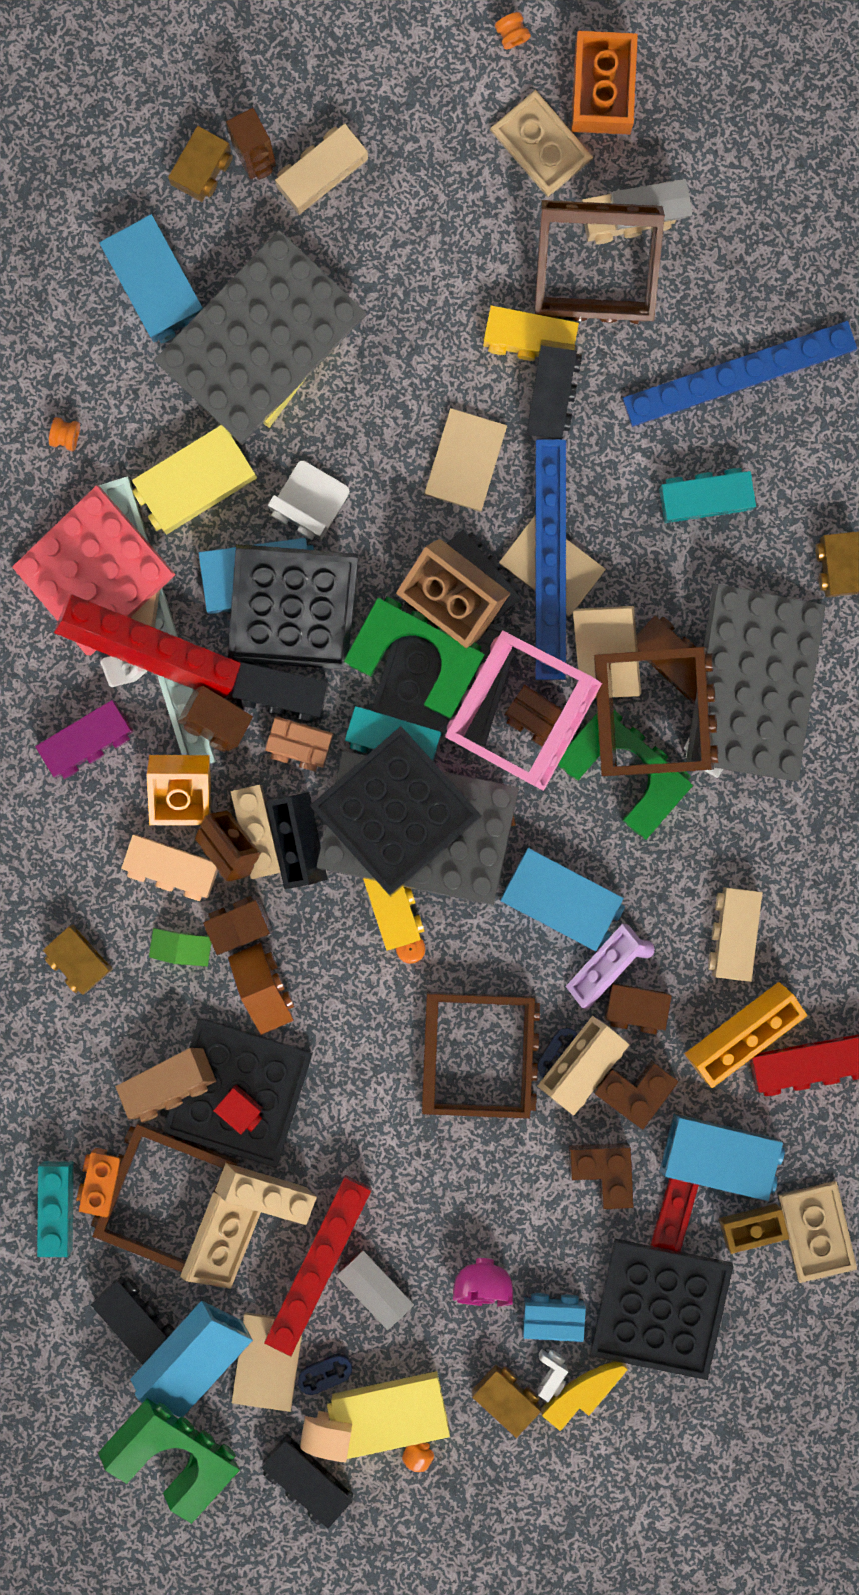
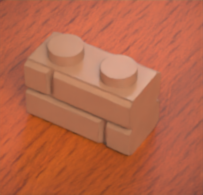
M275 716L265 751L272 753L270 759L288 763V759L291 758L300 761V768L316 772L317 766L321 768L325 766L334 734Z

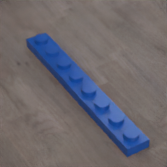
M846 321L623 397L622 400L631 427L848 354L856 351L858 348L849 322Z
M536 440L535 647L565 663L566 440ZM535 658V680H566V674Z

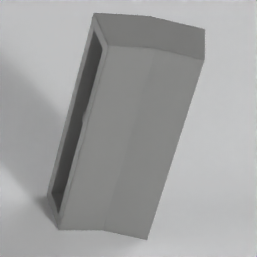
M686 179L613 191L611 193V203L663 206L664 222L693 216ZM615 225L616 230L638 227Z
M362 1249L336 1275L386 1330H389L414 1306Z

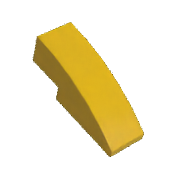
M616 1361L610 1362L572 1380L564 1386L557 1397L553 1395L550 1401L544 1404L541 1408L542 1416L559 1431L564 1428L579 1409L589 1416L628 1370L626 1364Z

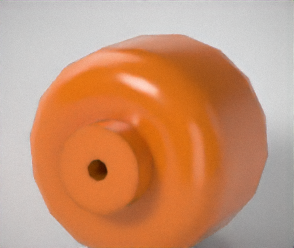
M421 938L419 941L396 948V953L403 962L409 964L416 963L425 954V943Z
M425 1442L406 1447L402 1460L408 1469L414 1472H424L428 1469L434 1458V1452L429 1449L430 1444Z

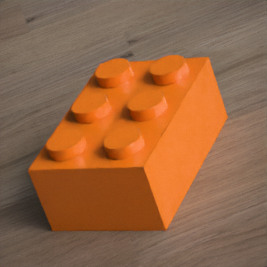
M577 31L571 132L631 134L634 124L637 33Z

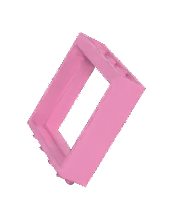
M502 630L501 634L491 643L490 654L485 663L478 667L475 675L476 680L471 689L464 693L461 700L462 706L457 715L450 719L445 737L544 791L602 683L592 676ZM512 647L578 680L575 689L529 772L464 737Z

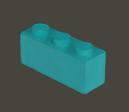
M742 468L725 470V475L713 477L712 472L695 475L694 480L684 481L683 477L666 479V484H662L659 488L664 524L753 510L756 507L751 471L742 472Z
M355 706L345 741L351 742V749L367 753L368 748L375 749L401 726L433 761L442 732Z
M44 1161L38 1166L37 1257H68L73 1251V1161Z

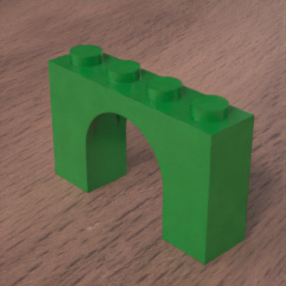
M387 596L384 601L377 598L344 663L372 677L386 649L395 640L404 636L425 638L438 650L442 666L440 675L424 706L451 719L485 654L480 652L482 647L474 642L471 646L465 648L440 627L436 629L427 624L429 619L416 611H412L410 615L400 610L402 604Z
M614 710L616 749H625L633 752L643 761L644 765L667 763L666 760L669 757L658 747L654 746L651 749L643 742L646 737L633 726L630 730L621 723L623 717ZM598 711L568 745L558 764L575 781H578L600 756ZM686 771L648 774V783L644 794L624 816L622 821L642 839L647 840L692 788L693 784L688 781L691 776Z
M146 1398L98 1452L105 1471L127 1484L155 1454L172 1448L189 1451L191 1455L188 1464L163 1492L170 1511L192 1524L240 1471L234 1459L236 1454L226 1444L221 1446L217 1444L206 1431L202 1430L199 1432L194 1429L193 1425L186 1418L174 1416L171 1410L163 1403L159 1402L156 1404Z

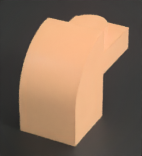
M318 1411L317 1418L305 1416L300 1448L304 1452L319 1458L346 1463L352 1424L329 1420L328 1412Z

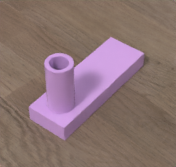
M621 924L566 985V988L581 1008L589 1009L636 957L650 958L654 954L655 948L653 943L640 939L629 925Z

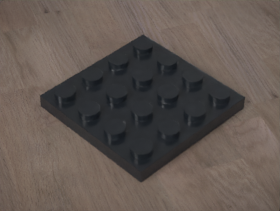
M236 544L228 658L245 663L347 670L344 660L349 653L358 554Z
M405 601L402 611L410 615L412 611L420 613ZM431 620L427 621V624L433 626L436 629L438 628V626ZM490 623L482 637L475 642L482 647L480 652L485 654L480 665L485 663L490 654L491 643L501 634L502 630L518 639L521 632ZM404 636L392 643L371 711L446 734L450 719L424 706L440 675L442 666L439 652L430 641L419 636ZM514 647L509 652L464 736L476 744L486 746L516 649ZM476 673L474 674L467 690L471 689L473 683L475 682ZM461 701L458 707L456 708L453 716L457 715L460 707L462 706Z
M401 726L310 805L313 811L390 897L482 817Z
M199 1017L189 1048L204 1049L216 1082L207 1086V1092L195 1097L189 1095L182 1099L183 1103L170 1109L163 1133L277 1168L313 1052ZM235 1085L240 1087L263 1107L262 1111L258 1114L262 1117V1120L251 1132L245 1129L242 1134H239L214 1112V1109Z
M615 1238L591 1344L590 1356L708 1380L733 1271V1263Z

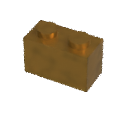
M197 126L168 177L170 184L200 202H203L206 196L211 197L218 184V181L215 180L220 170L225 172L232 161L233 156L230 154L229 143Z
M859 532L822 536L820 543L815 546L817 561H822L823 573H819L820 590L825 591L826 597L859 594Z
M74 925L66 928L43 949L47 955L44 958L45 961L55 971L61 970L67 977L64 980L74 993L78 991L82 995L87 993L113 970Z
M777 1203L719 1218L725 1245L731 1254L790 1239L783 1211Z
M495 1365L473 1388L472 1398L517 1438L541 1412L540 1405L537 1403L540 1398L529 1387L523 1390L516 1383L518 1378L507 1367L500 1369Z

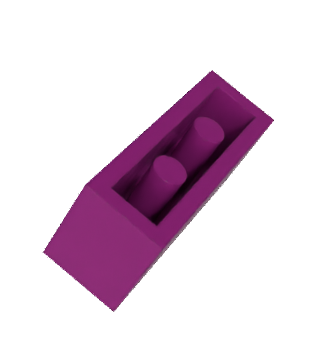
M111 700L36 745L35 748L52 776L55 778L62 776L65 780L79 772L80 770L77 766L83 762L88 761L89 764H92L104 757L103 750L111 745L116 749L129 742L131 739L128 735L134 731L117 702Z

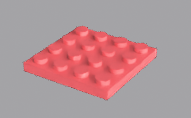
M97 485L12 566L57 621L63 606L71 594L131 618L176 575L104 490ZM77 643L86 655L91 656L96 651Z

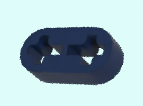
M568 1027L559 1029L547 1045L538 1061V1071L543 1078L546 1075V1067L543 1063L545 1061L551 1062L555 1055H558L560 1058L562 1054L558 1050L562 1043L559 1037L561 1035L566 1037L570 1033L573 1035L571 1038L573 1041L578 1035L573 1029Z
M334 1354L306 1366L299 1374L298 1386L307 1395H315L349 1379L352 1373V1362L344 1354ZM335 1361H338L340 1365L346 1364L347 1366L344 1368V1375L341 1376L338 1372L328 1375L327 1371L334 1368ZM308 1373H311L313 1377L320 1374L324 1376L317 1380L316 1387L312 1388L311 1384H304Z

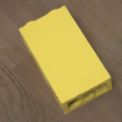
M220 425L133 479L132 482L136 488L132 492L141 506L147 504L152 513L148 515V518L156 531L162 529L167 535L256 480L257 477L231 434Z
M437 1371L332 1394V1403L327 1404L330 1420L352 1424L347 1459L450 1437V1429Z

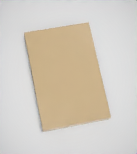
M536 90L490 128V131L547 197L593 160V156Z
M450 408L424 495L481 512L507 425Z
M535 516L499 562L502 567L534 591ZM566 539V615L570 617L573 610L579 606L606 569Z
M634 606L573 610L578 670L596 679L594 655L638 652ZM639 661L611 663L613 697L640 696Z
M836 1181L778 1194L790 1238L788 1241L799 1283L857 1270Z
M213 1192L180 1277L188 1282L231 1289L261 1212L225 1202L217 1193Z
M245 1312L243 1323L253 1341L238 1356L232 1404L291 1412L302 1335L290 1357L264 1344L276 1317Z

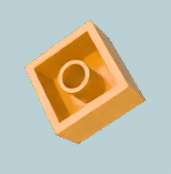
M149 755L147 768L149 825H201L204 817L211 814L210 755Z

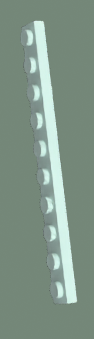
M124 477L99 485L149 543L137 501L132 492L133 488L130 478ZM162 587L160 589L155 628L178 637ZM157 675L181 755H210V764L215 763L216 759L212 746L209 744L210 741L201 735L194 736L184 729V725L178 722L194 689Z

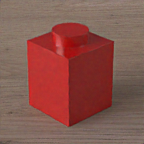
M235 1085L214 1109V1112L239 1134H242L245 1129L251 1132L262 1120V1117L258 1114L262 1111L263 1107L240 1087Z

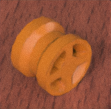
M520 12L511 13L501 18L494 26L496 32L501 34L503 38L502 45L504 49L518 46L531 37L529 29L523 26L524 18Z
M55 417L50 429L49 445L52 447L61 445L65 446L69 451H74L80 433V423L77 421L68 423L64 422L62 418Z

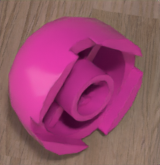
M477 1258L476 1264L465 1266L456 1276L453 1287V1301L457 1300V1303L483 1306L482 1304H493L495 1300H498L497 1307L510 1306L513 1304V1283L509 1274L502 1267L494 1265L493 1259Z

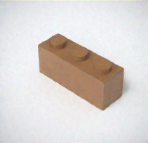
M189 1048L115 1087L128 1120L140 1119L141 1122H146L158 1116L157 1111L163 1108L169 1110L183 1103L182 1099L189 1095L195 1097L207 1092V1086L216 1082L204 1049Z

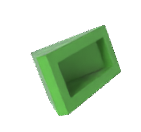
M153 928L149 958L173 964L208 967L211 941L209 936Z

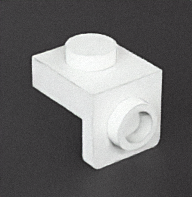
M112 656L105 657L100 661L110 687L135 682L147 672L145 669Z
M541 1349L539 1352L540 1361L551 1368L538 1386L537 1391L538 1396L549 1402L553 1395L557 1397L564 1388L566 1381L563 1379L567 1375L568 1369L567 1365L564 1364L565 1358L554 1350H550L547 1353Z

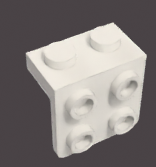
M300 461L297 463L278 497L274 495L268 507L273 512L271 516L279 522L287 525L289 521L299 527L297 532L310 540L316 537L322 541L350 491L343 483L306 461Z

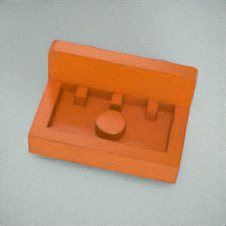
M95 1148L91 1154L86 1155L83 1165V1172H87L84 1184H80L77 1193V1201H80L78 1212L102 1217L109 1215L121 1161L119 1157L107 1155V1150Z

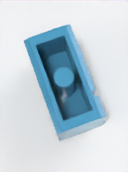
M532 1293L531 1298L524 1297L523 1339L584 1342L586 1311L584 1301L579 1300V1296L571 1294L561 1295V1299H549V1295L545 1293Z

